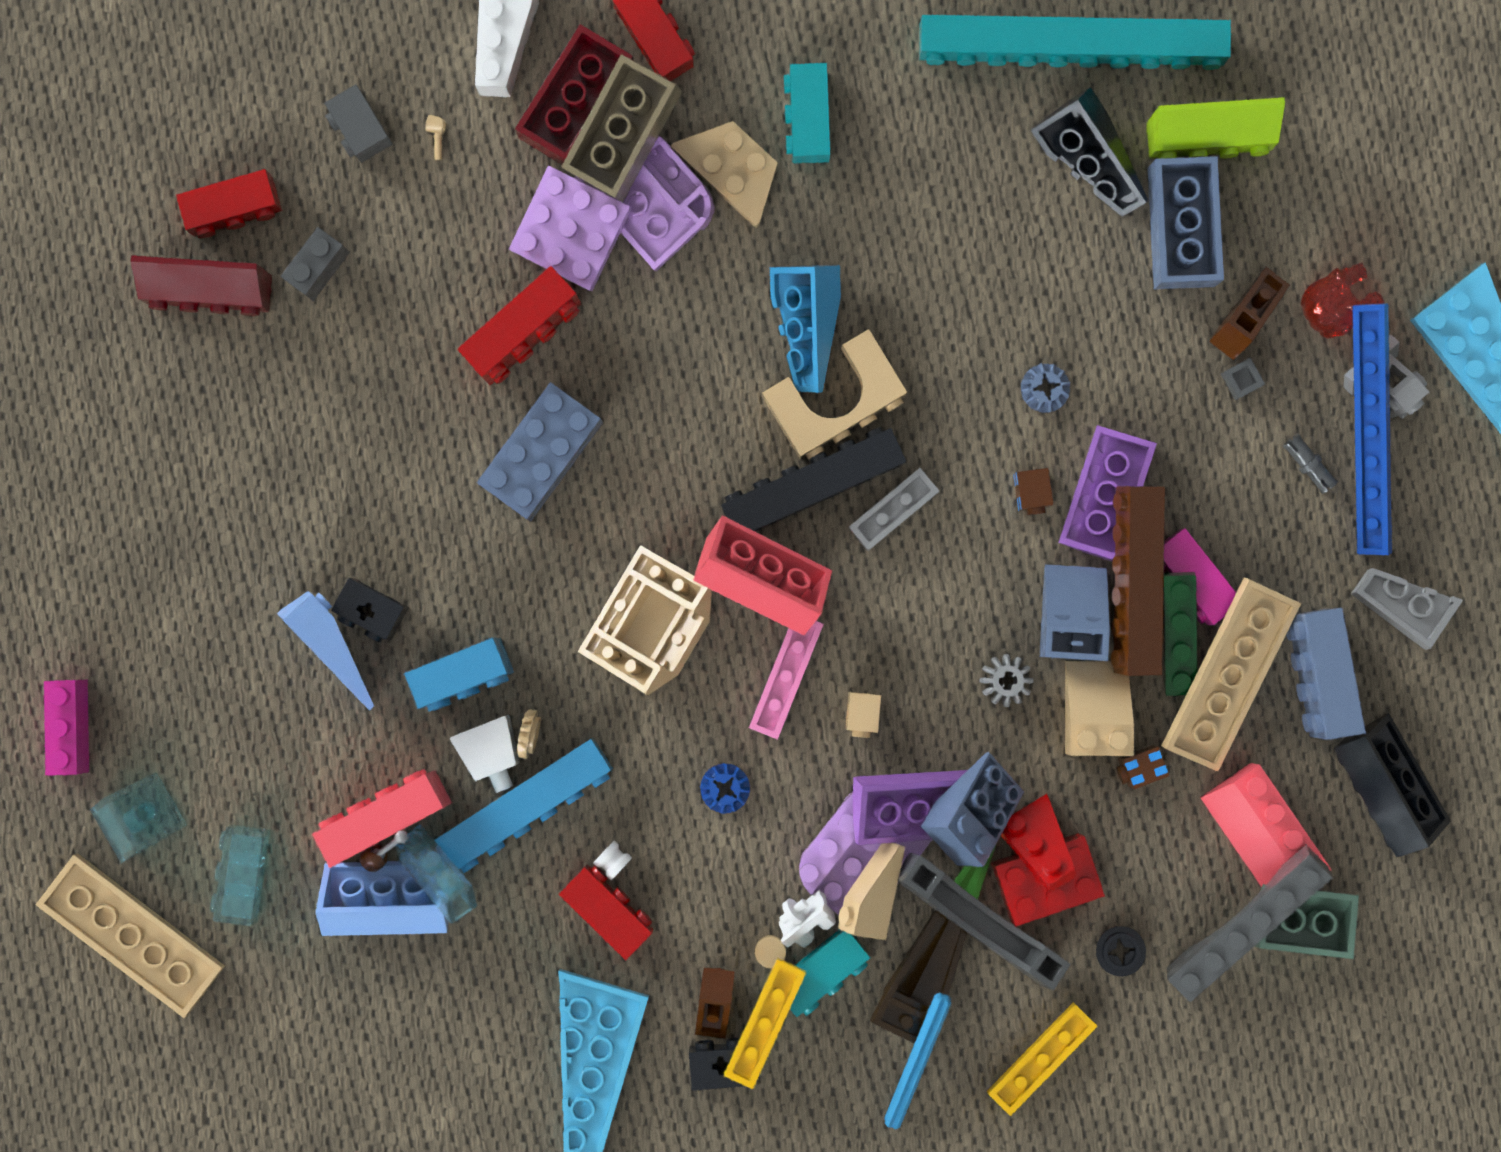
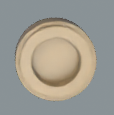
M767 935L757 942L755 957L758 963L763 967L773 968L777 957L782 960L785 959L786 948L781 943L780 938Z

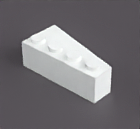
M479 0L475 86L480 96L511 97L539 0Z

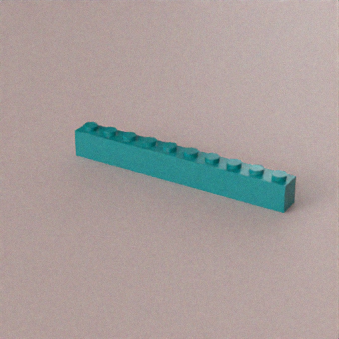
M922 15L919 24V60H926V63L929 65H941L945 61H957L958 65L970 66L974 65L975 61H986L990 66H1003L1006 62H1018L1019 66L1031 67L1035 66L1037 62L1049 63L1051 67H1064L1067 63H1079L1080 67L1093 68L1098 66V63L1110 64L1112 68H1125L1129 64H1141V68L1144 69L1158 68L1159 65H1171L1173 69H1187L1190 65H1202V69L1215 70L1224 66L1231 57V20Z

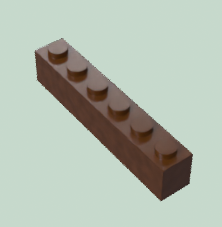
M1116 486V494L1113 498V506L1116 511V525L1113 528L1115 557L1112 561V568L1115 573V587L1112 591L1114 619L1111 624V630L1114 636V650L1111 654V663L1114 667V673L1125 676L1162 675L1165 487Z

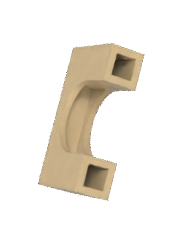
M869 329L844 343L841 347L861 385L860 401L850 413L838 418H825L815 414L807 407L790 377L762 392L763 399L800 459L805 456L810 459L824 452L825 450L822 446L832 440L837 444L851 435L849 430L858 424L861 428L870 425L878 419L875 414L886 408L889 413L904 404L902 398L906 396L907 391Z

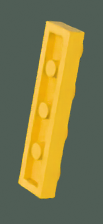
M777 957L724 1072L725 1077L751 1089L754 1088L805 977V970Z
M1073 1002L987 1090L988 1095L1011 1116L1098 1026Z

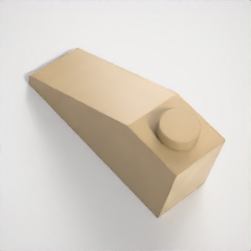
M882 843L844 897L843 907L839 912L838 929L854 936L886 940L905 846L896 843Z

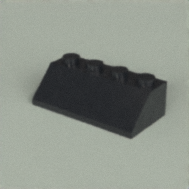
M1388 713L1366 725V733L1345 737L1334 750L1337 753L1339 763L1345 767L1352 779L1354 789L1361 795L1367 805L1369 815L1376 821L1382 831L1385 843L1392 849L1397 858L1430 847L1451 820Z

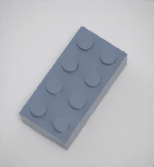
M1218 156L1155 159L1148 167L1154 290L1216 287L1224 280Z
M550 382L479 478L477 484L531 522L599 430L603 421Z
M1330 608L1296 614L1286 636L1289 641L1292 640L1294 653H1291V664L1294 671H1298L1300 683L1296 685V691L1300 702H1304L1306 713L1302 715L1304 730L1309 732L1310 737L1326 740L1366 733L1343 609Z

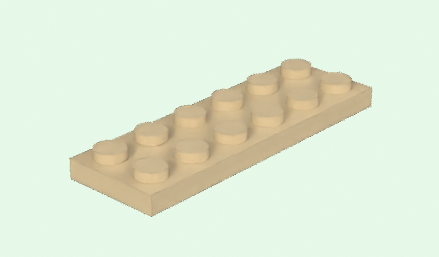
M1243 578L1161 745L1162 747L1215 771H1219L1301 603L1248 578Z
M78 853L71 857L35 904L183 1018L189 1015L225 967L224 964Z

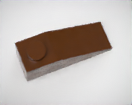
M1265 267L1221 323L1209 342L1234 360L1253 342L1290 284L1268 267Z

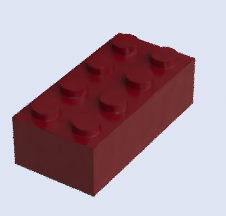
M580 24L515 127L518 138L563 165L621 54L634 61L633 56Z

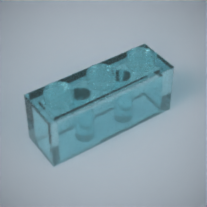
M234 824L226 827L225 831H222L219 839V849L223 850L221 862L217 863L214 875L215 881H218L217 893L213 894L210 903V911L214 912L213 921L251 926L258 922L271 829Z
M421 824L407 832L408 840L395 846L399 861L446 919L452 924L476 908L477 902L473 886Z

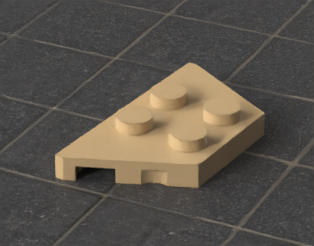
M732 121L682 139L670 146L687 165L755 228L760 225L778 162L735 122Z

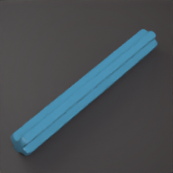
M941 993L934 995L884 1117L887 1127L894 1129L901 1127L950 1009L951 998L948 995Z

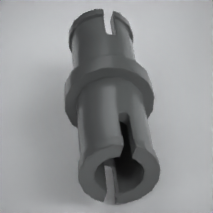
M1299 434L1293 436V440L1289 439L1283 445L1300 465L1298 469L1301 473H1306L1322 494L1328 491V487L1332 489L1338 483V480L1322 464V457L1319 454H1314Z

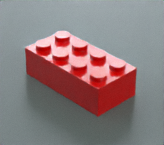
M550 266L458 347L457 350L489 385H492L494 382L500 384L510 375L509 369L517 361L522 364L534 353L532 348L540 341L546 343L556 334L557 330L555 328L563 320L568 323L580 312L578 307L581 305V302L576 292Z

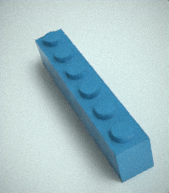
M591 738L432 842L452 873L458 869L465 873L479 864L477 857L487 851L489 856L493 855L505 847L503 840L512 834L517 839L530 831L532 828L529 823L535 819L540 818L544 822L558 812L555 807L563 801L570 805L584 796L581 790L592 783L594 788L610 779L608 772L613 767L595 739Z

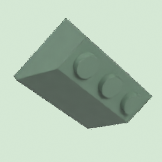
M1317 891L1255 947L1354 959L1359 895Z

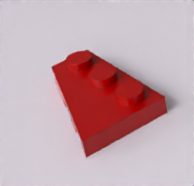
M1047 793L1010 817L1001 837L1050 893L1077 876Z

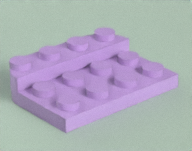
M658 136L626 198L622 202L632 207V210L621 233L651 268L657 271L701 229L704 230L714 214L713 199L707 187L661 136ZM577 176L574 177L575 179H577V180H579V181H581V182H583V183H585V184H587V185H589V186L595 188L596 190H598V191H600V192H602V193H604V194L610 196L609 194H607V193L603 192L602 190H600V189L594 187L593 185H591V184L587 183L586 181H584V180L578 178Z
M853 792L844 799V802L807 849L803 851L799 864L800 878L805 889L811 895L815 894L818 890L826 895L827 906L838 915L843 907L844 897L881 845H857L855 843ZM932 840L896 842V844L905 846L902 864L910 853L921 855Z

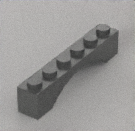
M1305 845L1281 866L1268 884L1237 915L1213 934L1189 947L1167 967L1168 981L1191 1002L1333 878L1329 866Z
M910 853L902 864L900 875L897 879L899 884L1040 986L1054 991L1070 963L989 909L921 855Z

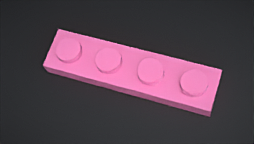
M816 621L805 635L788 628L750 723V729L778 740L824 625L823 623Z

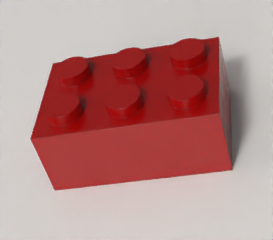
M1077 833L1064 838L1077 876L1051 893L1017 854L991 862L1010 921L1015 927L1105 897L1085 836Z

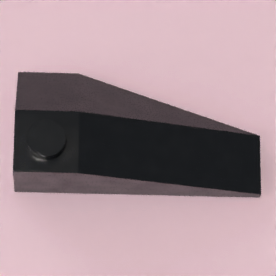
M1091 87L1067 101L1030 130L1047 156L1055 162L1061 159L1073 170L1070 174L1078 180L1080 177H1083L1094 187V194L1119 215L1124 216L1148 202V198L1109 114Z

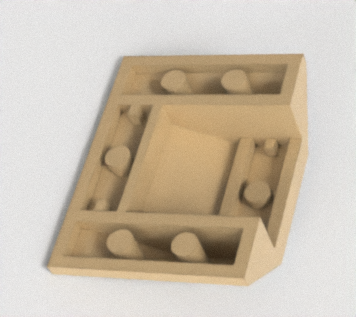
M640 545L578 652L649 695L679 675L710 622L712 590L693 581L694 576Z

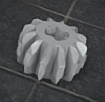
M1003 654L1002 665L996 657L991 658V663L995 669L983 666L982 670L990 674V677H982L979 679V682L990 684V687L982 691L983 695L986 696L995 692L991 703L997 704L1002 697L1003 706L1009 707L1010 696L1016 704H1020L1022 700L1018 694L1019 692L1027 696L1030 695V690L1024 688L1023 685L1024 683H1033V678L1023 677V674L1030 671L1029 666H1023L1018 669L1022 661L1020 657H1016L1010 665L1009 654ZM1005 672H1009L1008 677H1013L1014 679L1013 683L1008 684V689H1003L1005 685L999 683V678L1005 677Z

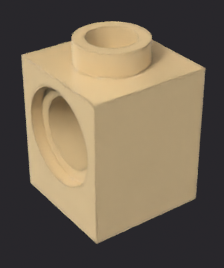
M848 693L845 729L852 730L853 737L870 738L871 732L878 733L881 695Z

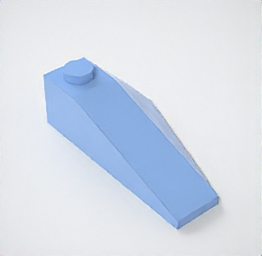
M307 591L276 613L368 710L374 707L332 614L328 611L332 606L320 593L314 596Z

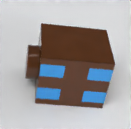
M1049 469L1028 470L1013 474L1018 511L1027 510V516L1046 513L1045 507L1053 505Z
M1151 745L1135 751L1134 756L1118 758L1120 766L1116 767L1118 776L1122 784L1127 783L1129 788L1137 789L1169 776L1158 746Z

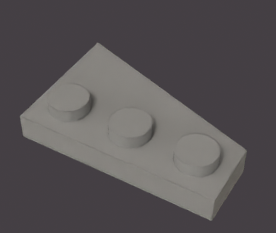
M1374 568L1368 569L1351 595L1424 650L1432 648L1463 601L1454 596L1442 595L1437 593V590L1428 587L1423 588L1408 583L1403 578Z

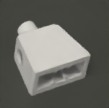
M509 715L450 737L453 746L475 781L489 776L495 793L513 787L507 769L519 764V758Z

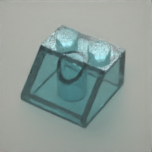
M156 772L103 798L90 809L121 864L187 826Z

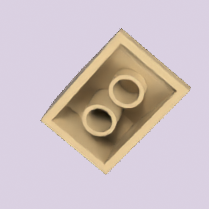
M1065 661V754L1071 756H1134V720L1129 676L1114 673L1111 661Z

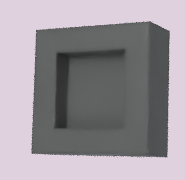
M1251 357L1221 373L1235 400L1265 385Z

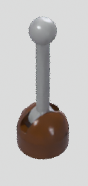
M403 830L398 831L395 838L384 847L372 845L365 849L360 855V862L363 868L370 872H376L384 867L388 859L387 852L398 843H405L408 840L407 832Z

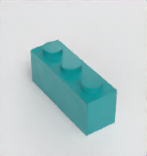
M827 63L790 64L789 74L784 75V94L790 93V105H785V124H791L792 134L786 135V154H792L793 163L829 162L830 131Z
M839 929L795 964V966L806 971L805 977L790 1007V1010L796 1017L802 1013L805 1016L809 1015L820 1005L818 1002L820 998L827 993L829 996H832L843 987L844 983L842 981L851 973L853 976H857L868 966L866 961L870 959L869 953L854 935Z

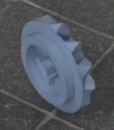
M1041 363L1029 369L1024 375L1021 382V394L1025 403L1033 410L1043 413L1053 412L1062 407L1070 396L1071 382L1068 380L1065 371L1058 368L1055 364ZM1043 375L1047 379L1048 384H1058V386L1050 391L1049 400L1044 391L1033 390L1042 385Z

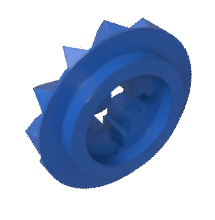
M718 764L710 768L703 776L700 786L701 796L711 810L722 814L736 812L746 803L749 797V780L739 767L732 764ZM733 777L731 790L737 796L725 794L717 800L720 789L713 781L726 783L727 780L729 781Z

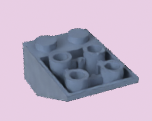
M1045 564L1039 657L1108 661L1110 625L1107 568Z
M986 752L935 801L921 827L956 865L984 867L1024 791L991 753Z

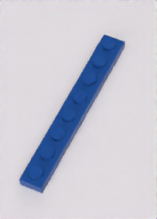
M1388 303L1353 305L1357 554L1390 555L1392 553Z

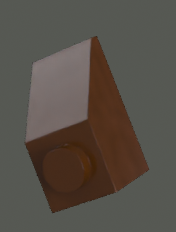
M704 967L695 1035L726 1039L735 971Z

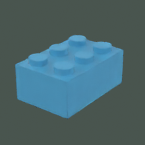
M491 638L406 672L404 675L418 709L427 707L430 712L451 705L450 698L457 696L458 700L480 693L479 686L484 684L487 685V688L508 682L509 678L507 675L514 673L501 638Z

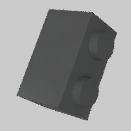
M356 84L324 103L330 112L325 117L334 131L341 130L345 137L341 143L350 158L355 155L362 163L393 145Z
M317 227L280 277L314 301L350 252L341 243Z

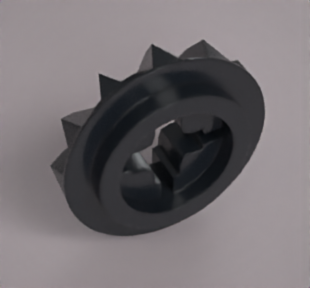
M1114 926L1109 930L1103 931L1102 936L1096 941L1095 955L1100 966L1109 974L1128 976L1135 973L1144 963L1146 957L1145 943L1142 937L1129 927ZM1118 938L1122 946L1133 948L1124 952L1123 963L1116 954L1108 953L1117 948Z

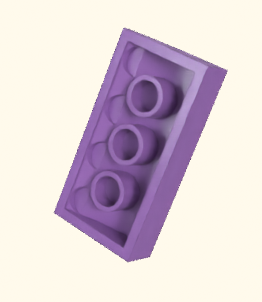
M1096 426L1059 539L1060 544L1113 561L1115 557L1113 528L1116 525V511L1113 506V498L1116 494V486L1144 485L1157 443L1102 426Z
M967 770L854 777L853 825L855 843L857 845L933 840L921 826L935 801Z

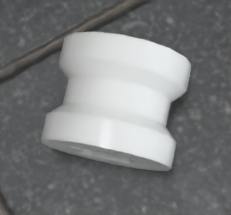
M614 840L593 864L596 867H602L606 871V876L612 880L632 857L628 853L620 851L619 844Z

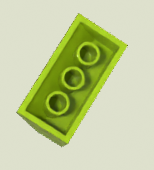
M1285 97L1159 106L1146 122L1149 159L1183 156L1208 157V155L1219 154L1220 158L1228 159L1237 157L1238 153L1250 152V156L1253 157L1267 155L1279 143Z

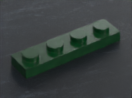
M1195 572L1164 573L1165 695H1186L1197 674Z

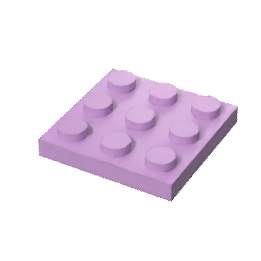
M548 165L509 250L546 269L552 266L563 278L589 291H593L632 207Z

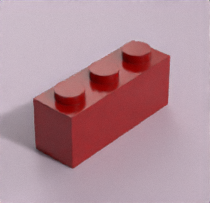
M613 0L616 13L654 73L672 81L694 67L693 56L695 52L687 39L681 40L676 31L679 30L678 24L671 13L667 15L660 7L663 4L662 0Z
M266 169L176 194L185 230L198 238L211 237L216 234L215 230L225 227L228 230L242 228L245 226V222L249 220H270L275 217L274 213L282 211L273 176Z
M587 864L558 895L620 956L627 960L652 934L653 928L650 925L653 921L641 909L636 912L628 904L630 898L620 888L617 887L613 890L605 882L608 877L600 868L596 866L591 868Z

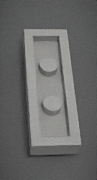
M919 468L848 528L866 550L869 551L940 491L923 470Z

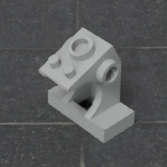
M1390 334L1389 371L1401 380L1394 388L1390 386V417L1399 416L1403 419L1424 405L1421 399L1429 391L1425 387L1427 382L1422 375L1415 371L1411 372L1396 359L1399 353L1400 342ZM1354 367L1344 375L1343 387L1351 395H1354Z

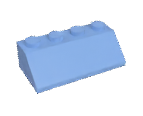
M444 860L387 861L385 866L376 872L367 871L363 868L361 862H340L331 868L325 863L316 907V916L322 936L447 933L450 914L449 867Z

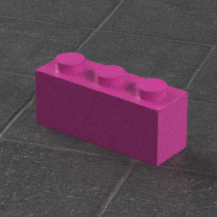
M1186 528L1178 530L1164 541V573L1195 572L1197 621L1200 624L1205 622L1207 625H1215L1225 617L1236 592Z
M88 680L44 681L45 776L88 773Z

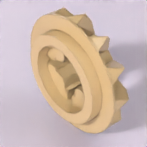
M528 710L522 720L517 744V754L520 758L528 759L529 754H533L535 751L541 725V717H538V710Z

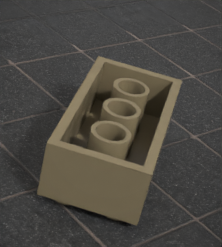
M621 54L561 168L623 202L683 91L676 84Z

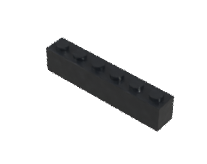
M881 426L865 434L867 439L859 443H855L854 439L837 446L839 452L830 456L823 452L810 458V465L799 469L798 465H794L781 471L782 477L771 482L768 477L754 483V490L743 494L741 490L724 497L726 503L721 504V507L727 518L756 532L904 465L907 461L892 429L884 431Z

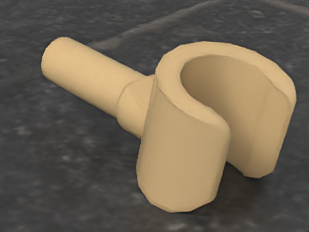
M429 115L425 129L427 132L435 133L434 158L435 160H442V135L445 133L446 122L440 117Z

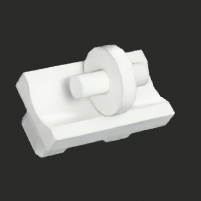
M818 890L807 900L802 899L798 903L791 898L782 903L785 913L780 916L779 926L783 933L781 943L786 947L796 943L805 948L815 937L813 928L816 925L823 930H828L835 925V914L827 906L826 895Z

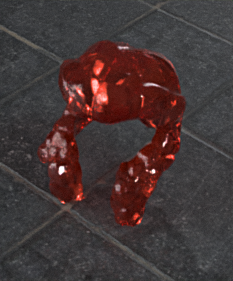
M1362 263L1343 270L1339 268L1332 270L1328 276L1313 282L1302 295L1300 304L1303 307L1304 316L1309 321L1310 326L1320 332L1323 338L1329 339L1344 336L1353 328V305L1385 303L1381 294L1377 291L1367 294L1361 301L1351 293L1349 286L1368 277L1367 270L1363 267Z

